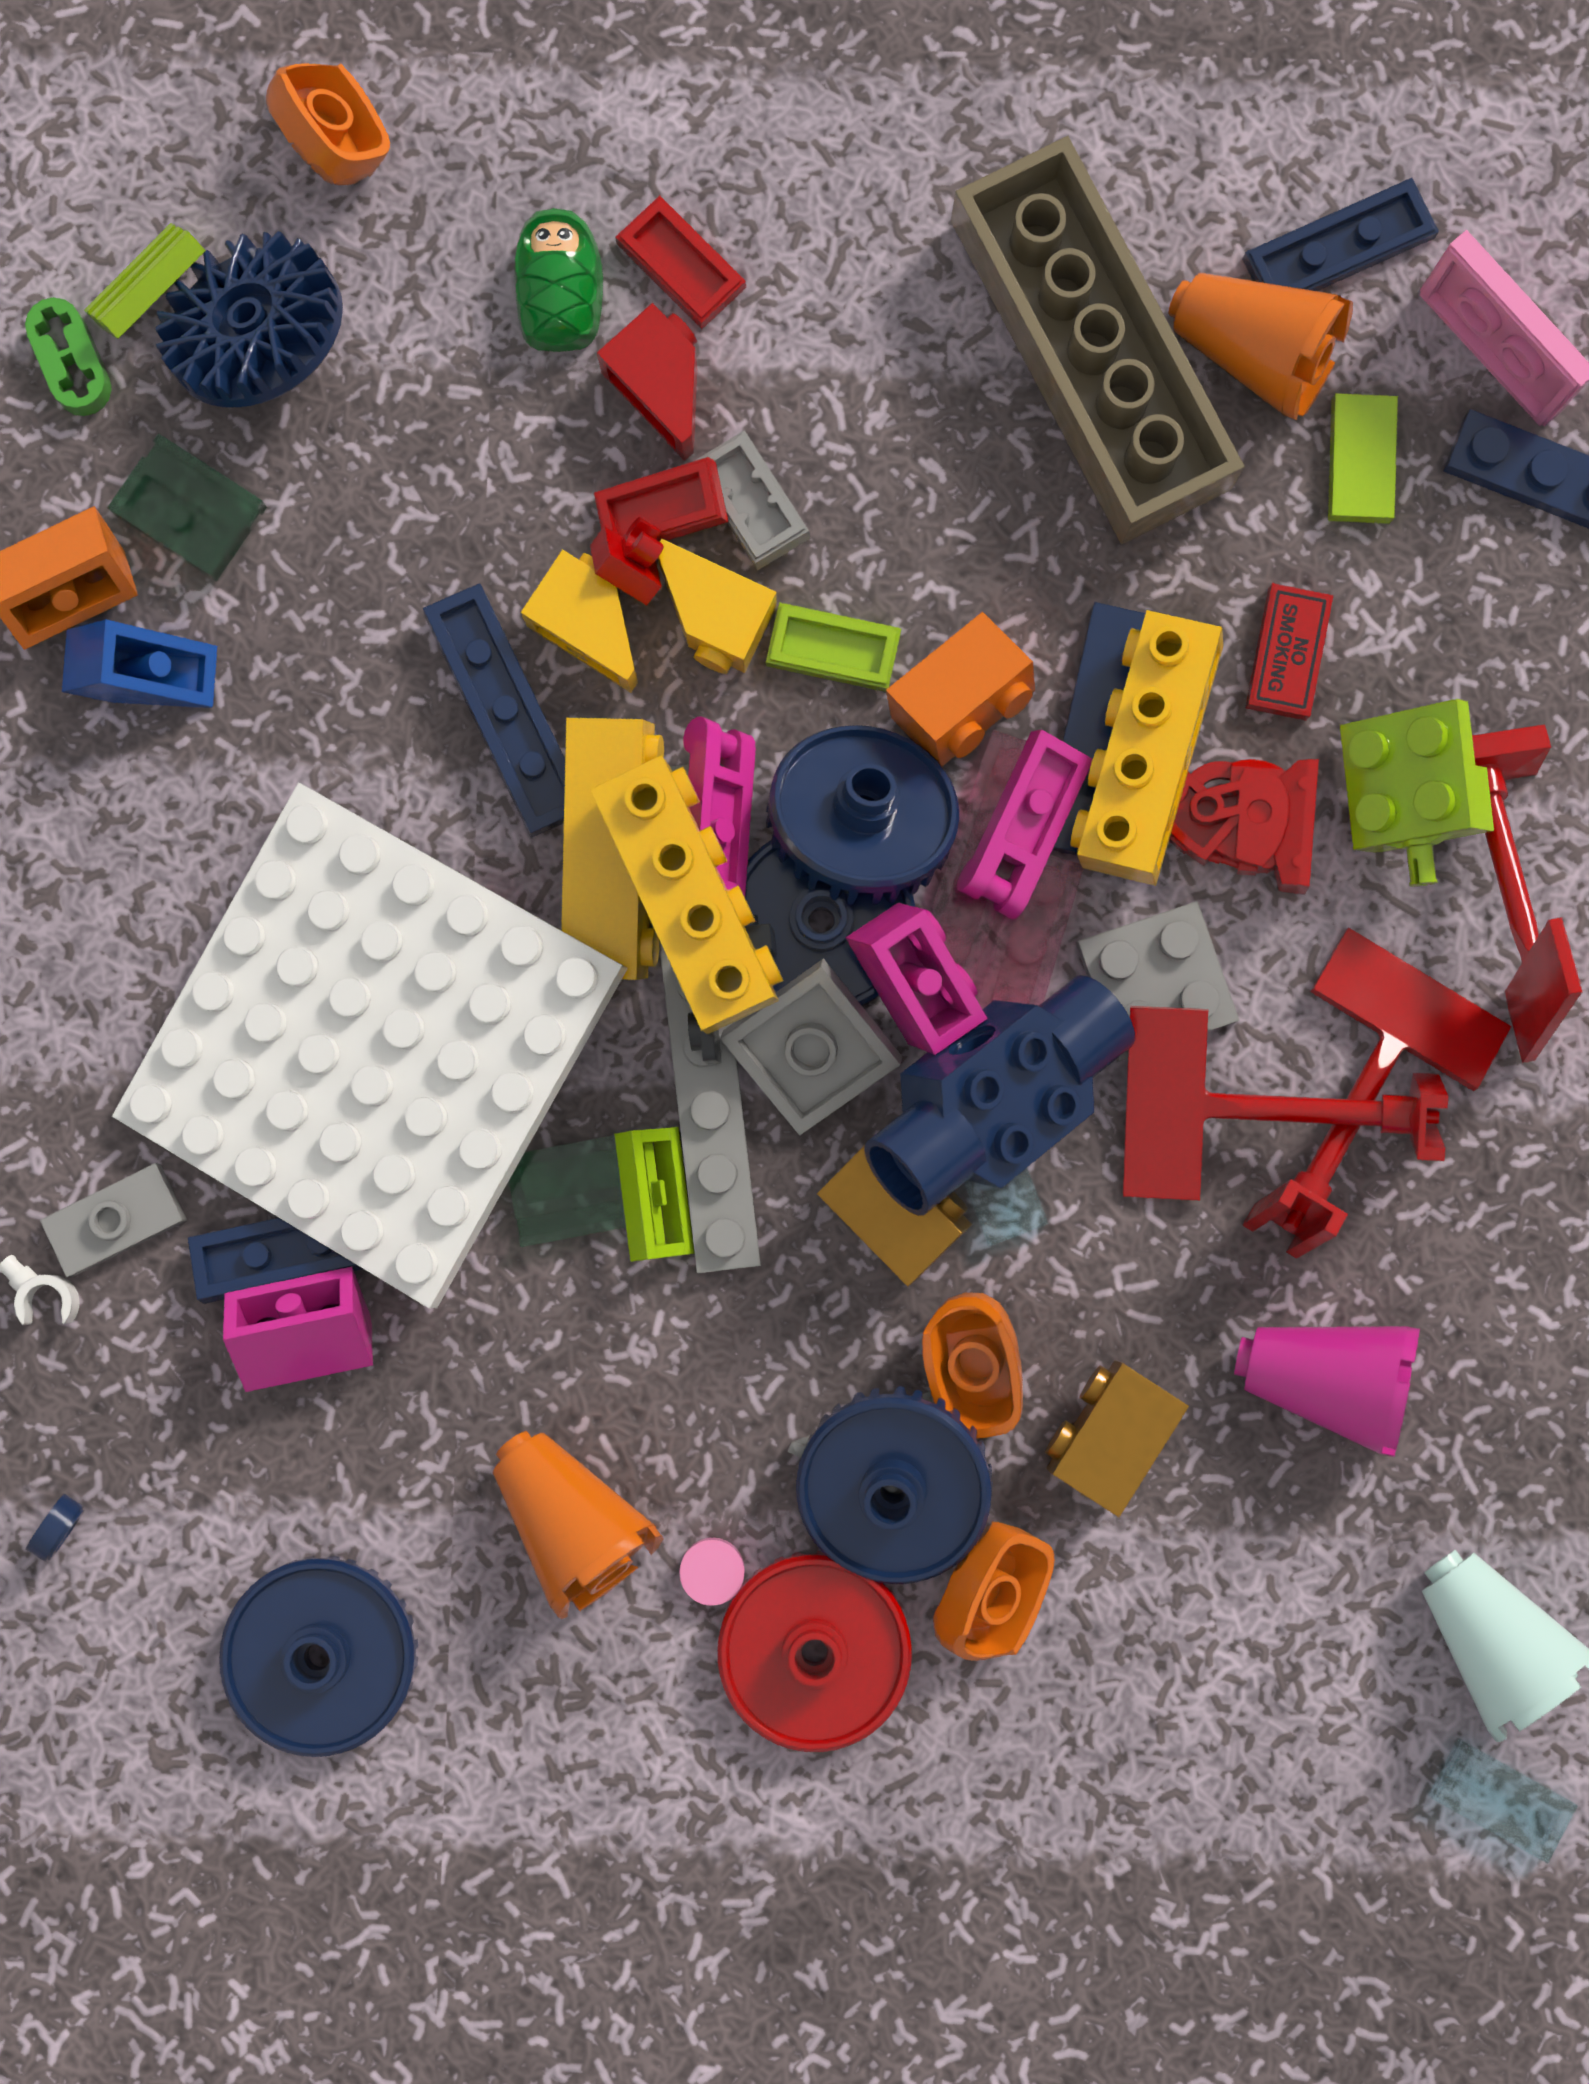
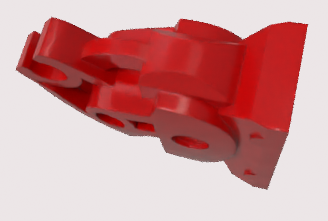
M1247 759L1235 762H1210L1200 766L1191 774L1188 772L1169 842L1183 854H1188L1203 866L1208 861L1216 864L1222 863L1237 868V874L1256 876L1257 873L1268 874L1274 871L1278 891L1305 895L1310 887L1319 759L1297 760L1286 771L1267 761ZM1222 779L1229 781V783L1210 788L1204 786L1213 780Z

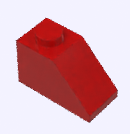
M652 302L597 352L601 373L685 461L694 453L697 359L694 345L697 343V339L679 316L672 313L667 318Z

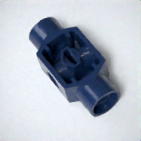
M1079 975L1070 980L1039 1006L993 1000L982 1009L988 1018L936 1055L927 1052L901 1072L902 1114L870 1138L864 1146L869 1167L885 1191L910 1213L923 1216L966 1181L1002 1189L1094 1113L1093 1078L1130 1049L1135 1042V1031L1132 1021L1123 1005L1108 988L1091 977Z

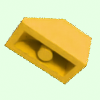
M661 539L660 542L664 548L658 557L659 566L688 647L696 650L693 658L703 666L718 673L727 674L730 667L745 673L776 610V591Z
M562 549L521 611L525 624L537 634L632 693L638 681L617 587L595 574L591 555L583 553L577 559Z

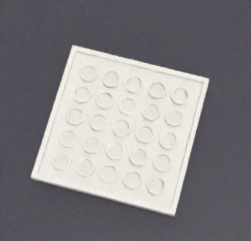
M298 782L112 1117L429 1309L438 1308L628 968Z

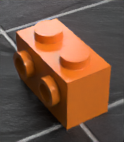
M95 506L0 551V619L24 650L138 596L125 550Z
M982 611L886 689L891 718L915 743L928 751L941 766H944L955 756L962 758L971 753L982 741L985 731L1003 716L1006 719L1012 718L1027 706L1035 691L1033 661Z

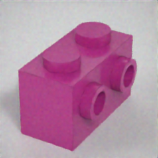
M896 903L846 937L847 942L908 1045L936 1055L988 1019L975 998L978 994L975 984L968 973L959 964L955 963L944 944L946 942V935L941 925L928 910Z
M353 1267L225 1293L223 1341L245 1392L373 1366L371 1317Z

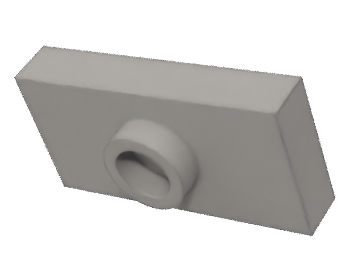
M745 430L696 459L710 457L716 462L729 521L727 524L757 571L811 539L808 528Z
M154 1163L40 1219L67 1278L74 1277L187 1221L167 1176L159 1163Z

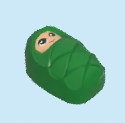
M556 208L537 211L524 223L519 234L515 253V296L521 333L528 345L539 351L564 352L582 350L593 342L598 333L603 298V270L599 249L587 223L573 211Z

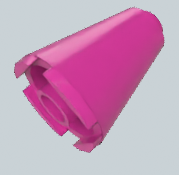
M1408 1326L1257 1327L1254 1339L1241 1338L1234 1375L1246 1377L1245 1391L1376 1453L1395 1457L1410 1388L1412 1362H1415L1420 1329Z

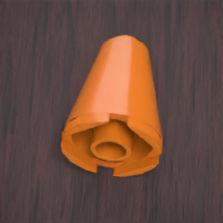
M1198 273L1191 282L1183 280L1171 300L1168 314L1175 318L1174 332L1281 414L1297 420L1298 415L1303 417L1309 411L1336 363L1329 359L1334 349L1335 340L1343 343L1345 341L1353 314V302L1337 294Z
M523 1431L508 1440L497 1451L496 1456L500 1462L495 1466L493 1475L549 1606L560 1619L568 1617L569 1603L571 1601L581 1611L607 1594L639 1568L631 1565L633 1562L630 1558L643 1546L652 1555L664 1540L650 1520L547 1434L540 1433L531 1437L527 1431Z

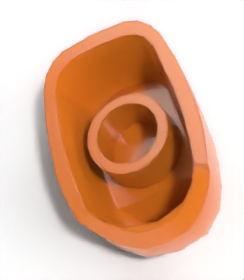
M309 63L280 67L275 72L267 88L266 101L268 110L287 141L292 143L293 149L323 180L330 184L351 185L367 176H372L386 157L390 148V140L375 108L350 72L342 64L323 65Z
M965 1292L948 1298L936 1310L923 1332V1362L933 1401L937 1404L938 1398H942L946 1402L945 1409L947 1411H951L954 1408L960 1412V1421L968 1429L972 1425L976 1428V1439L1006 1434L1016 1427L1023 1411L1022 1365L1018 1341L1012 1323L1000 1302L987 1294Z
M992 1522L991 1525L986 1526L973 1549L954 1568L945 1593L933 1615L935 1637L941 1645L955 1655L971 1661L1017 1655L1035 1623L1050 1583L1055 1561L1054 1551L1051 1546L1028 1532L1011 1525Z

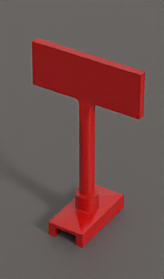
M1545 724L1472 735L1475 765L1487 767L1494 831L1485 833L1509 926L1522 962L1505 990L1508 1011L1522 1063L1537 1059L1583 992L1562 917L1549 919L1541 933L1538 934L1537 922L1503 801L1508 797L1505 780L1535 776L1540 770L1551 749Z
M1349 927L1344 932L1310 991L1379 1035L1377 1045L1346 1099L1375 1101L1403 1050L1408 1051L1474 1092L1479 1088L1512 1027ZM1332 1124L1306 1172H1298L1294 1180L1290 1179L1256 1202L1242 1226L1254 1232L1269 1221L1278 1224L1284 1230L1295 1235L1286 1253L1296 1259L1336 1237L1348 1214L1327 1201L1332 1192L1329 1182L1361 1125Z
M1130 1006V1019L1135 1031V1042L1128 1050L1123 1197L1200 1201L1204 1121L1209 1118L1380 1126L1381 1133L1409 1134L1417 1160L1445 1161V1146L1436 1125L1439 1124V1109H1430H1448V1093L1439 1074L1413 1073L1409 1096L1382 1095V1101L1211 1093L1205 1088L1209 1009Z

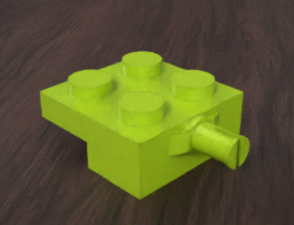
M1453 699L1340 725L1353 850L1376 853L1406 849L1410 878L1409 886H1428V884L1438 883L1433 854L1434 845L1440 844L1444 840L1494 831L1487 767L1475 765L1468 701Z

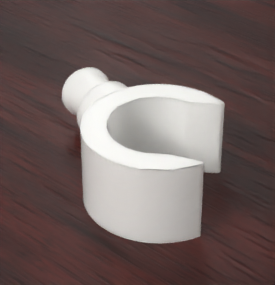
M9 1255L0 1263V1273H3L10 1280L8 1284L17 1292L14 1300V1309L22 1325L32 1323L33 1296L39 1288L45 1285L54 1287L61 1295L62 1323L68 1324L74 1321L80 1302L78 1292L69 1280L58 1275H37L29 1266L24 1267L14 1255Z

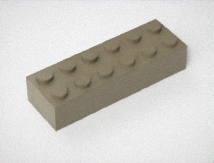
M1069 136L1055 141L956 190L951 223L1121 545L1232 490L1245 466Z

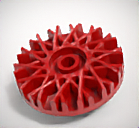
M817 1551V1553L813 1554L796 1552L787 1558L779 1557L767 1567L756 1570L749 1580L746 1579L733 1600L731 1599L723 1617L718 1638V1668L724 1691L734 1710L760 1736L774 1744L796 1751H833L853 1745L871 1735L891 1716L898 1706L906 1689L911 1671L912 1644L910 1631L902 1607L899 1605L895 1594L884 1583H879L848 1571L829 1559L822 1551ZM810 1640H819L825 1644L827 1653L822 1660L812 1662L803 1656V1646Z

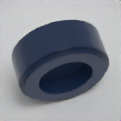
M63 1494L34 1533L26 1550L43 1561L47 1559L50 1561L83 1515L84 1506Z

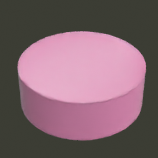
M705 1538L694 1543L686 1551L680 1565V1581L685 1592L693 1600L704 1605H720L731 1600L740 1590L744 1580L745 1567L740 1552L730 1542L720 1538Z

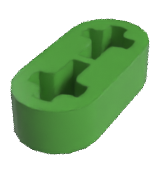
M54 297L42 299L33 305L28 312L25 328L49 389L60 405L70 413L79 416L95 414L103 409L110 399L112 388L110 378L88 326L76 308L68 301ZM53 317H59L64 324H69L63 328L64 336L69 345L64 350H60L50 335H44L50 331L48 321ZM75 363L87 379H94L87 383L89 394L81 398L72 390L65 391L74 385L68 366Z

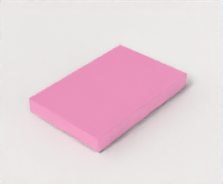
M1465 230L1451 242L1420 289V296L1539 426H1546L1589 382V362L1468 230Z

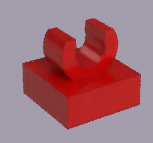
M638 517L631 524L624 538L604 526L590 544L595 574L647 606L662 587L656 563L664 548L663 544L656 540L660 534V529L641 517Z

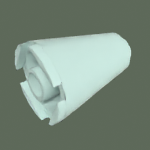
M1453 1550L1424 1572L1431 1583L1422 1590V1593L1487 1731L1496 1742L1507 1739L1505 1723L1511 1720L1520 1732L1581 1688L1575 1678L1578 1677L1577 1672L1586 1665L1589 1669V1648L1478 1555L1472 1553L1462 1559L1458 1552Z

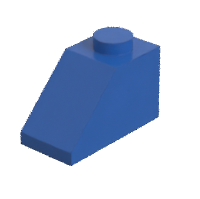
M107 619L71 628L66 631L62 692L111 703L212 708L217 646Z

